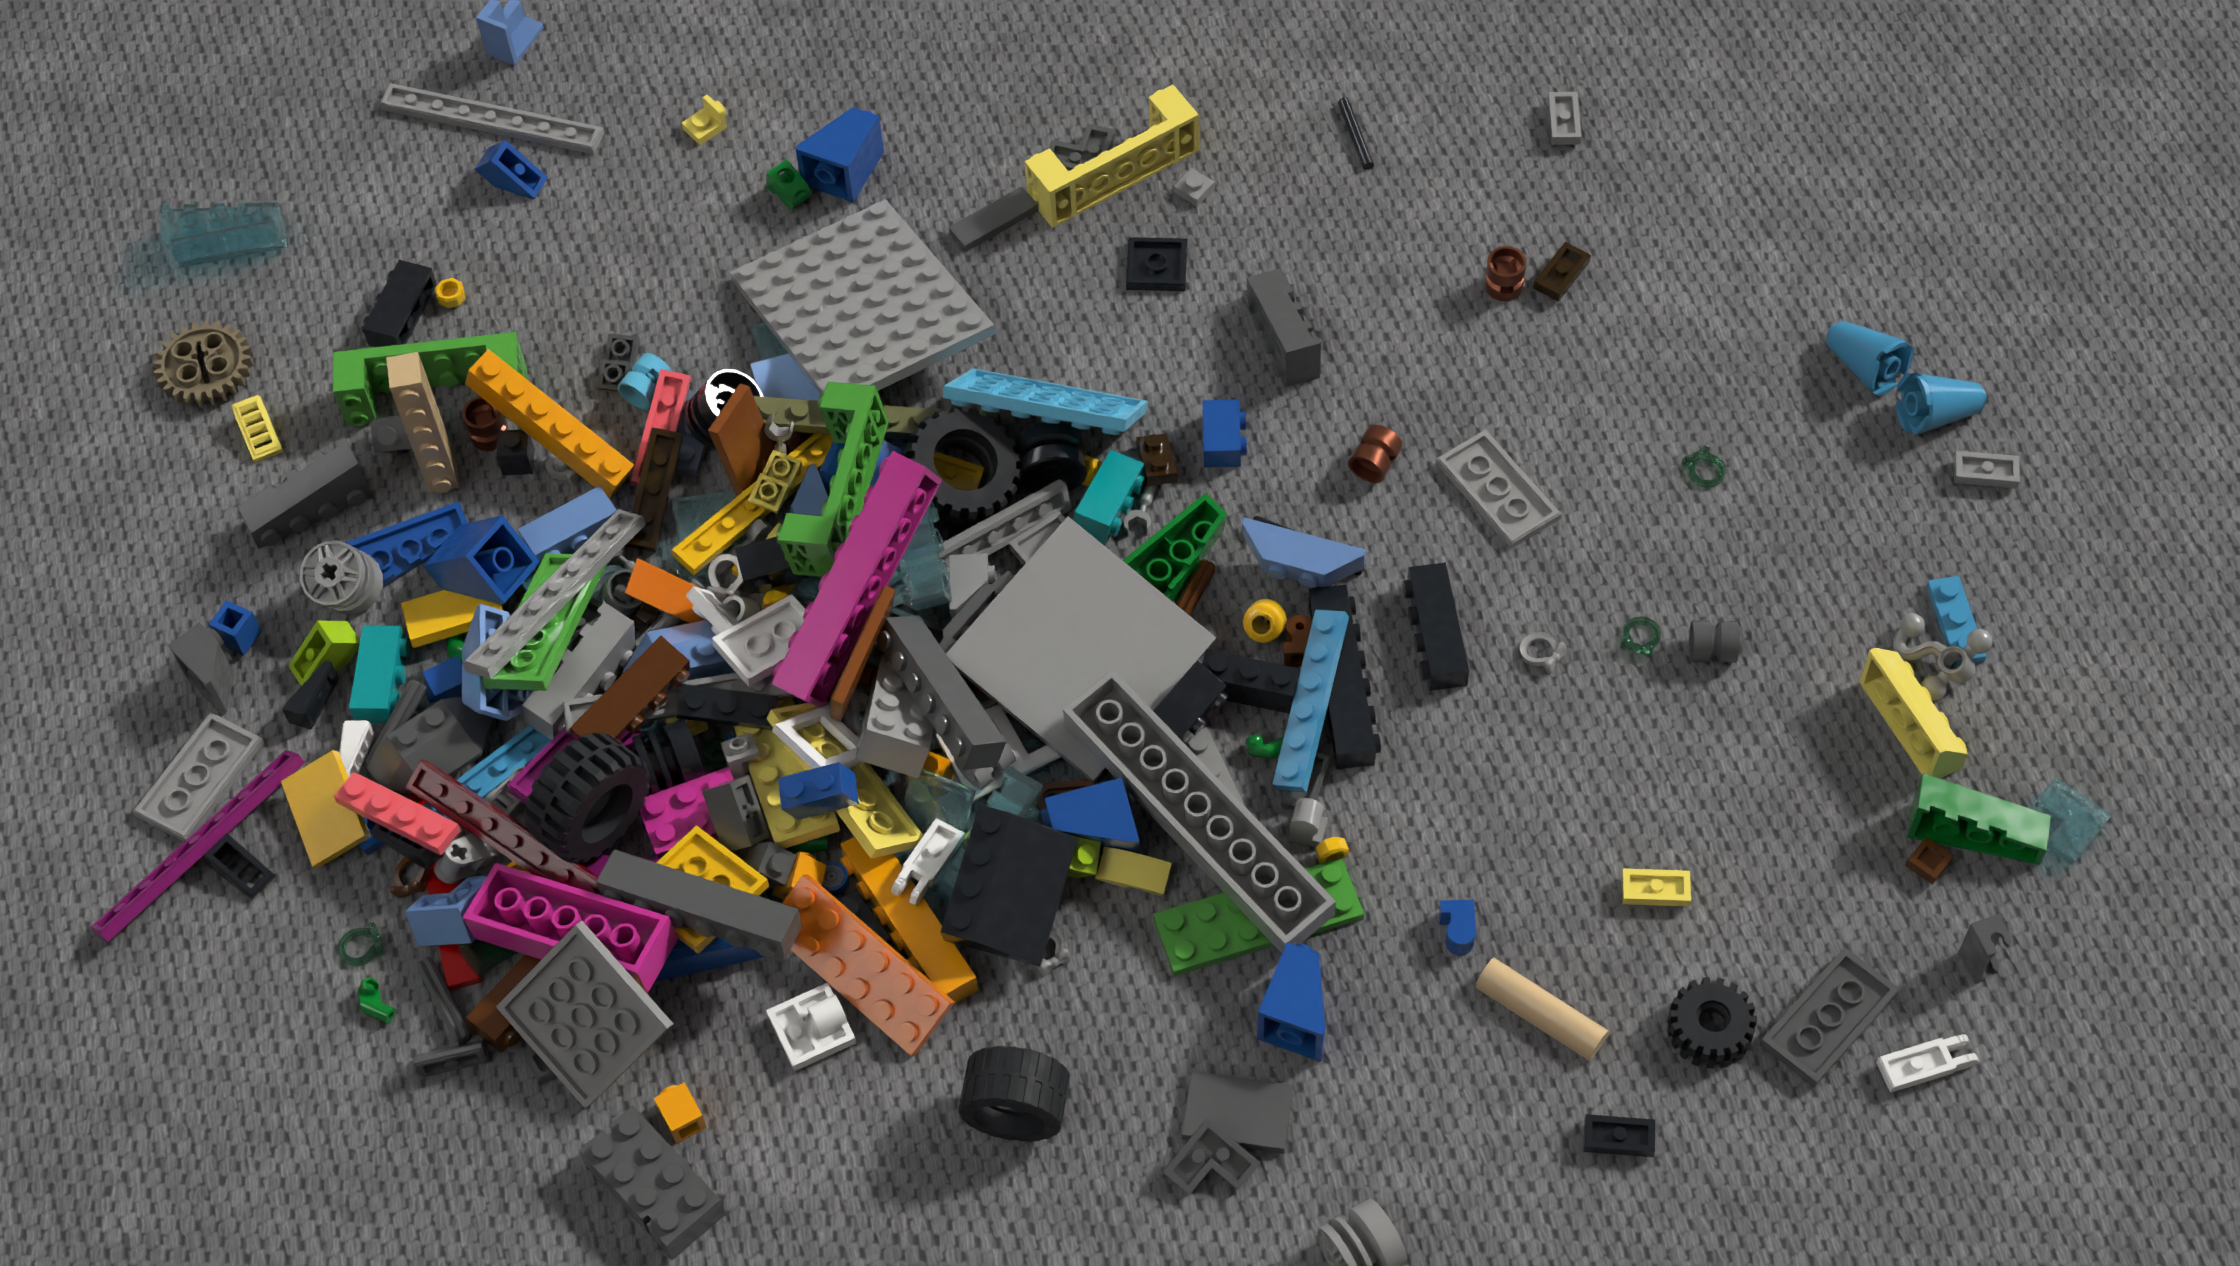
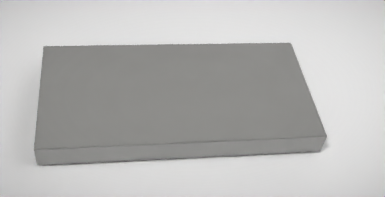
M1486 429L1436 458L1437 466L1510 549L1561 519V513Z
M210 712L137 805L133 814L135 817L182 841H186L199 829L264 744L263 739Z

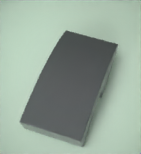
M609 333L605 359H601L597 385L599 390L618 391L617 385L629 371H632V367L637 361L640 338L638 336Z

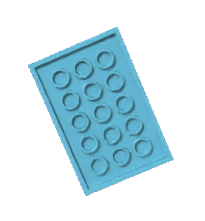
M974 368L944 385L942 398L951 399V404L967 407L970 403L981 405V409L988 412H999L1000 409L1010 410L1012 416L1029 418L1030 414L1042 416L1041 421L1057 424L1060 423V420L1072 422L1071 426L1079 429H1090V426L1101 427L1103 433L1120 435L1121 431L1125 432L1146 413L1148 405L1146 400Z

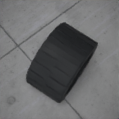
M1015 1046L982 1048L973 1052L968 1058L958 1113L967 1125L993 1137L1026 1142L1052 1138L1062 1128L1070 1073L1057 1059L1031 1049Z

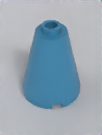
M1847 321L1833 324L1827 332V346L1870 392L1878 396L1885 395L1898 385L1894 380H1896L1900 373L1906 375L1910 368L1914 350L1904 339Z
M1907 373L1898 383L1896 392L1901 391V401L1896 402L1899 422L1906 432L1912 431V434L1915 435L1980 413L1987 401L1986 392L1979 383L1921 373Z

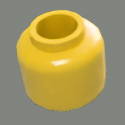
M1257 600L1244 614V631L1249 638L1256 642H1272L1279 637L1286 626L1285 610L1274 600Z

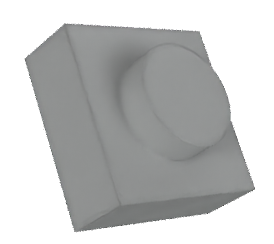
M1191 168L1175 184L1174 193L1198 206L1215 189V181Z

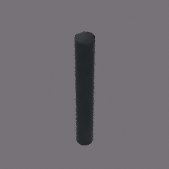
M1347 97L1341 98L1338 101V105L1364 170L1374 167V163L1350 101Z

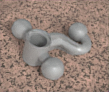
M1908 613L1900 620V629L1894 636V651L1898 652L1901 658L1907 661L1918 660L1930 654H1935L1938 657V666L1942 671L1937 676L1925 678L1921 683V687L1924 686L1929 691L1932 701L1939 700L1944 697L1946 684L1950 680L1961 684L1973 677L1975 664L1971 659L1976 654H1984L1990 650L1992 636L1984 629H1974L1967 636V645L1963 649L1958 646L1946 647L1935 641L1925 642L1914 648H1908L1906 641L1909 638H1917L1925 630L1924 619L1918 614ZM1962 660L1960 667L1951 670L1954 662Z

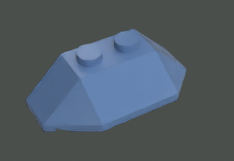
M1243 518V537L1262 570L1273 578L1293 579L1303 586L1310 588L1316 586L1328 587L1365 567V549Z
M479 604L476 607L462 648V703L479 714L508 721L523 712L522 705L531 695L532 690L486 689L482 676L465 670L463 662L511 616L507 611Z
M708 620L646 632L623 670L624 673L661 635L690 660V670L688 671L690 676L686 681L736 672L712 646V637L716 636V634L711 630L713 625Z

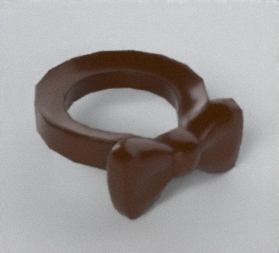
M404 857L395 869L394 883L396 886H391L390 892L398 898L412 893L424 892L426 888L423 884L428 877L430 869L427 870L420 866L419 874L415 880L409 885H405L402 881V874L406 866L412 863V861Z

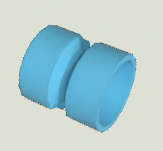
M643 353L632 367V371H629L617 385L618 391L631 405L641 410H648L651 407L660 369L672 371L671 368L654 354Z

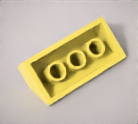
M1880 648L1869 650L1859 683L1921 774L1925 773L1937 778H1943L1961 770L1968 755L1966 745L1961 738L1956 737L1952 732L1945 714L1939 712L1932 703L1929 691L1924 686L1921 687L1914 677L1911 665L1907 661H1903L1898 652Z

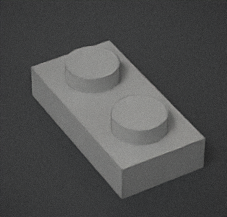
M1549 92L1548 111L1551 145H1580L1581 125L1578 92Z
M1956 451L1954 456V483L2017 489L2020 483L2019 456Z

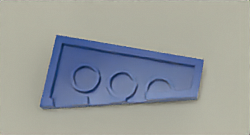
M458 501L345 543L369 554L379 564L383 574L384 588L428 560L459 525L467 524L468 522Z

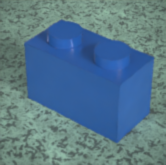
M1239 399L1202 400L1204 467H1241V455H1247L1246 437H1240V430H1246V412H1240Z
M840 762L778 778L781 809L797 820L859 804L855 773Z

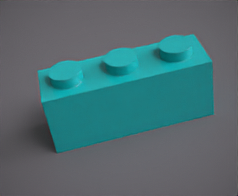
M1110 450L1074 513L1073 521L1104 546L1111 535L1116 537L1123 520L1121 516L1129 514L1134 502L1132 496L1134 493L1140 494L1146 480V477L1142 476L1144 463Z
M363 625L349 705V710L355 721L366 720L370 723H387L401 697L399 687L400 684L404 685L406 680V669L403 665L404 657H409L410 640L405 638L401 626Z

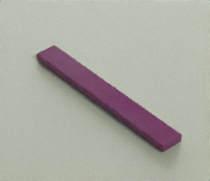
M288 750L279 755L99 918L90 928L93 933L102 940L109 942L208 852L226 833L230 832L281 785L282 780L297 771L305 763L302 757Z

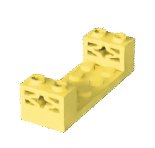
M1174 85L1158 90L1149 96V129L1125 140L1122 144L1109 151L1100 153L1097 157L1084 164L1075 166L1070 171L1065 168L1050 148L1026 160L1027 193L1038 204V211L1053 228L1198 152L1199 114Z

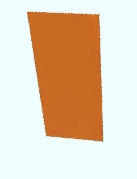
M639 558L636 559L625 591L626 594L688 623L707 620L693 611V604L686 597V594L693 586H698Z

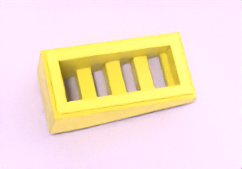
M259 395L231 406L254 463L283 453ZM263 419V421H261V422H258V423H255V424H253V425H250V426L246 427V425L252 424V423H254V422H257V421ZM268 430V432L262 433V434H260V435H257V436L251 438V436H253V435H256V434H259V433H261V432H264V431ZM269 440H272V443H269V444L264 445V446H262V447H259V448H256V449H255V447H254V446L259 445V444H261V443H264V442H267V441H269Z

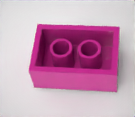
M729 767L644 797L646 801L643 808L639 809V813L656 858H662L696 825L719 842L702 791L719 786L718 784L733 780Z

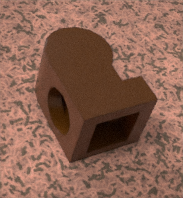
M1294 615L1286 623V642L1283 643L1284 666H1302L1312 626V620L1308 616Z

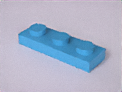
M1953 576L1928 580L1926 587L1946 646H1958L1963 649L1967 645V636L1977 627L1960 577ZM1986 653L1976 654L1971 660L1974 664L1985 662ZM1962 660L1954 662L1953 667L1960 666Z

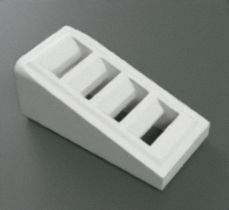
M344 721L339 754L348 778L353 772L359 773L374 740L375 734L369 721Z

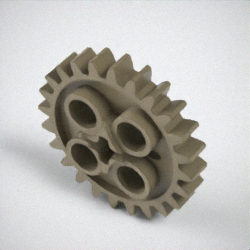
M205 320L203 326L199 328L195 322H192L191 330H187L182 326V334L178 336L171 333L170 336L173 341H162L165 350L156 351L158 360L153 361L156 368L153 372L161 391L164 390L168 398L173 397L177 404L184 400L187 407H190L194 401H197L199 408H202L206 400H209L210 404L214 406L218 397L223 401H227L226 393L230 392L236 395L235 386L246 385L243 377H251L249 368L254 366L251 359L253 353L247 338L242 336L239 329L233 331L231 324L223 328L220 321H217L213 327H210L208 320ZM199 344H201V349L205 356L204 363L209 374V383H206L205 375L202 371L203 365L197 348Z

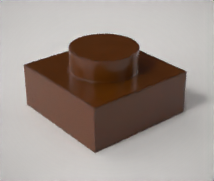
M1925 837L1907 859L1905 866L1931 884H1934L1952 862L1954 855Z

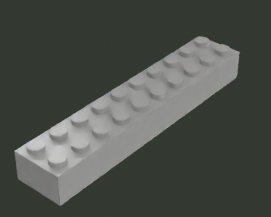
M1113 669L1063 709L1065 726L1116 779L1122 778L1125 789L1281 953H1283L1287 942L1294 945L1301 944L1335 915L1336 901Z

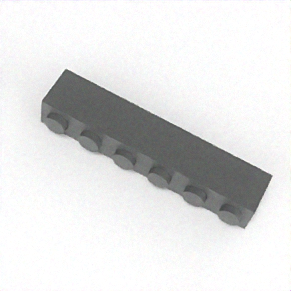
M917 615L885 618L881 632L878 634L877 644L879 648L883 651L893 669L902 679L908 691L912 694L922 712L931 722L962 770L997 767L1006 740L921 617Z
M615 849L596 881L601 896L669 916L674 927L684 926L695 930L704 937L715 936L724 939L732 946H745L769 958L775 956L785 960L802 927L797 908Z

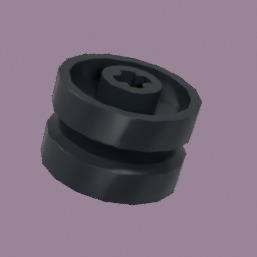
M1063 421L1057 424L1040 422L1025 428L1018 434L1016 453L1021 455V464L1018 469L1022 472L1020 482L1024 488L1035 493L1051 483L1061 480L1066 483L1067 490L1071 491L1085 481L1087 467L1083 454L1084 444L1082 433L1078 428L1072 427V424Z

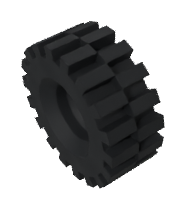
M1703 977L1700 985L1697 984L1696 980L1689 982L1687 990L1682 987L1678 991L1677 997L1673 999L1667 1023H1669L1667 1034L1668 1037L1672 1036L1671 1045L1673 1048H1681L1679 1055L1684 1060L1688 1055L1693 1057L1691 1063L1693 1065L1699 1066L1700 1061L1706 1062V1068L1713 1069L1717 1062H1719L1721 1068L1727 1067L1731 1059L1736 1063L1740 1060L1742 1053L1745 1054L1749 1049L1757 1023V1016H1753L1755 1007L1753 1002L1747 1004L1749 996L1745 991L1740 994L1736 992L1738 985L1733 982L1727 987L1723 985L1725 979L1717 977L1716 983H1710V977ZM1703 1012L1717 1013L1724 1018L1725 1027L1718 1032L1708 1031L1699 1024V1016Z

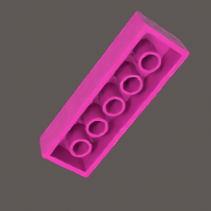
M498 863L494 864L463 916L475 939L541 960L576 924L583 921L647 994L679 939L669 916Z

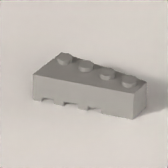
M605 602L597 610L601 616L594 625L591 626L587 623L579 634L582 637L573 651L565 650L547 690L533 691L522 705L524 722L551 740L566 726L562 701L600 695L603 690L607 691L616 681V677L624 670L636 650L634 621Z

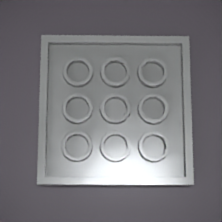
M583 921L576 924L496 1006L585 1109L594 1103L673 1025L672 1021Z

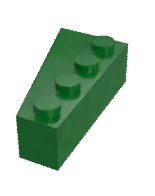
M1923 773L1911 804L1907 838L1923 841L1927 837L1940 845L2040 865L2047 851L2051 815Z

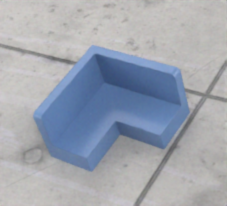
M489 0L476 17L486 55L514 66L544 28L542 23L525 17L522 3L519 0H509L504 8H502L500 1Z
M487 876L467 877L450 893L423 895L411 905L405 913L419 946L472 943L475 938L465 923L463 916Z

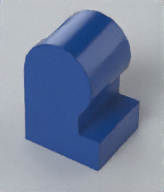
M1474 899L1440 900L1439 924L1448 925L1445 944L1446 948L1454 955H1466L1474 947L1476 935Z

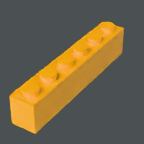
M489 349L468 370L465 385L595 488L601 486L608 498H611L630 477L634 467L633 463Z
M855 837L840 844L843 857L839 859L840 863L846 869L849 876L854 874L858 880L856 887L861 897L865 901L870 899L874 904L875 908L872 910L881 926L887 924L892 933L889 934V937L898 952L904 950L909 957L907 961L955 1003L978 991L975 974L955 944L943 940L940 933L942 925L925 899L922 898L917 905L909 902L911 892L916 887L913 881L909 880L904 891L899 896L891 893V888L903 869L896 856L889 854L870 858Z

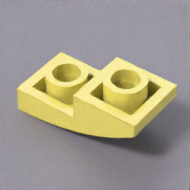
M772 450L763 473L759 474L748 502L778 513L798 475L802 461Z
M1104 846L1095 879L1119 887H1132L1161 896L1164 895L1172 863Z

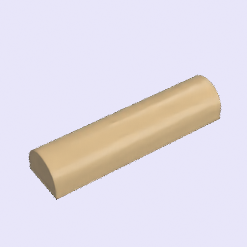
M1496 958L1489 961L1478 978L1476 989L1588 1061L1592 1060L1609 1036V1030Z

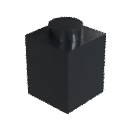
M522 429L498 430L496 457L502 475L533 474L535 448L531 436Z

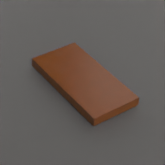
M744 384L738 385L708 429L736 497L757 481L759 474L764 471L772 450H774L771 439L765 434V424L749 386Z
M886 585L882 587L831 697L829 716L838 722L842 721L875 649L878 634L881 632L885 618H888L892 612L895 589Z

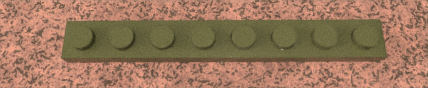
M754 396L764 424H766L767 418L775 413L773 422L778 427H789L793 420V432L830 434V431L826 429L822 412H819L818 401ZM883 405L889 420L884 438L909 440L914 429L918 428L923 419L927 416L932 417L936 411L941 409ZM979 412V415L985 417L987 413ZM988 413L995 418L993 422L998 425L997 413Z

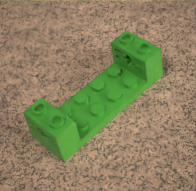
M516 332L333 352V393L346 425L364 426L377 419V393H391L386 357L418 352L430 387L441 385L452 387L459 383H465L468 370L488 349L526 379L527 366Z
M827 381L824 393H821L819 396L818 409L819 412H822L825 419L826 429L830 431L834 443H843L845 446L844 449L839 451L838 469L836 475L831 477L830 495L828 501L823 503L821 516L786 513L783 525L778 527L777 542L781 545L785 554V560L788 561L793 574L823 577L825 573H829L835 562L833 558L837 548L842 543H845L850 534L849 525L852 519L859 515L864 507V497L870 487L889 423L874 385Z

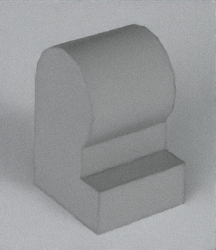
M1300 798L1296 801L1290 823L1289 841L1314 847L1323 841L1328 818L1322 816L1324 806L1320 802L1311 798Z

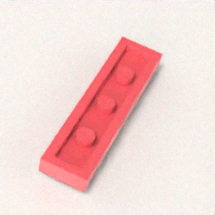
M660 369L632 473L631 485L638 486L652 427L673 432L678 431L691 382L690 375Z
M356 772L351 774L334 795L338 804L439 855L443 854L461 831L458 823Z

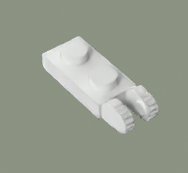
M936 818L903 864V869L898 878H896L891 888V893L899 896L907 886L910 877L919 882L912 890L909 902L917 905L926 894L928 887H932L964 840L965 833Z
M1962 1034L1944 1040L1943 1038L1935 1039L1880 1056L1876 1063L1890 1093L1953 1074L1955 1071L1975 1066L1979 1059L1975 1053L1952 1059L1949 1052L1960 1050L1970 1043L1967 1035Z

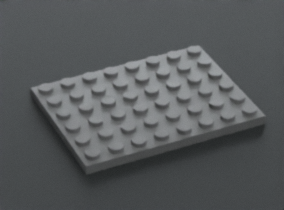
M886 199L730 272L733 283L820 394L824 393L827 381L874 385L877 391L996 334L995 326Z

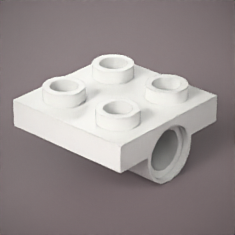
M694 586L686 594V597L693 604V611L713 625L711 630L716 635L760 612L757 602L741 596H727Z
M825 983L766 1010L767 1016L794 1072L856 1044L855 1036L847 1022L843 1008L837 996L833 994L829 983Z

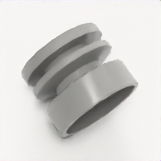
M338 540L325 541L314 546L304 557L300 567V583L304 593L312 601L345 615L359 614L369 609L378 600L383 588V574L379 564L369 554Z
M1371 1198L1348 1210L1351 1227L1344 1219L1338 1216L1331 1220L1332 1226L1326 1223L1316 1229L1320 1246L1329 1266H1402L1407 1263L1406 1250L1397 1230L1384 1210Z

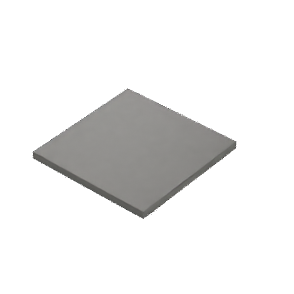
M1067 516L948 650L946 655L959 673L1087 779L1094 782L1105 767L1065 726L1063 709L1113 669L1154 710L1212 645L1216 637Z

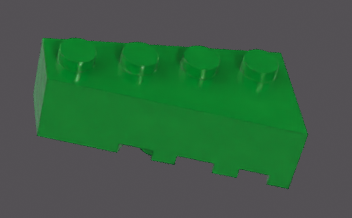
M1205 492L1122 561L1173 602L1194 573L1199 562L1205 558L1224 531L1227 513Z

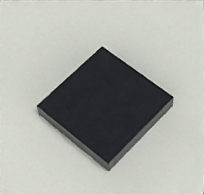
M1129 237L1126 290L1185 291L1188 238Z

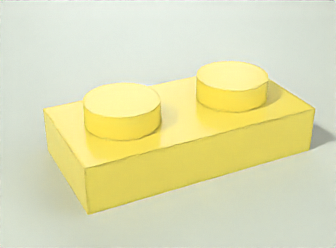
M1623 868L1622 904L1690 907V871Z

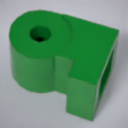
M787 159L766 173V188L771 193H776L789 209L796 208L812 197L808 184Z

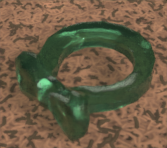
M1707 444L1692 453V455L1685 456L1681 463L1683 468H1688V476L1691 481L1703 488L1718 486L1723 482L1726 474V467L1723 461L1717 456L1710 454V446ZM1702 459L1715 464L1719 470V475L1712 480L1700 478L1695 472V462Z
M1640 616L1630 619L1623 628V639L1620 642V649L1640 653L1650 658L1653 655V649L1657 647L1661 639L1659 625L1647 617ZM1641 624L1650 627L1653 630L1654 638L1644 645L1633 642L1630 635V629L1633 626Z
M374 922L368 923L369 928L352 929L343 935L338 944V954L343 962L350 966L358 967L371 962L377 954L380 956L385 955L382 937ZM365 936L373 938L374 944L365 955L353 958L346 954L347 943L354 937Z

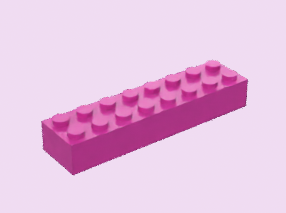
M892 451L890 457H886L879 468L880 476L875 486H871L867 490L864 497L865 505L862 511L852 519L849 525L850 534L845 543H842L837 548L833 558L835 562L830 572L825 573L820 580L818 586L820 591L815 601L810 602L804 611L803 618L805 620L801 628L791 636L788 643L789 651L784 660L782 659L777 663L773 671L774 679L771 684L820 708L826 705L849 661L882 587L888 586L942 482L941 478L925 466Z

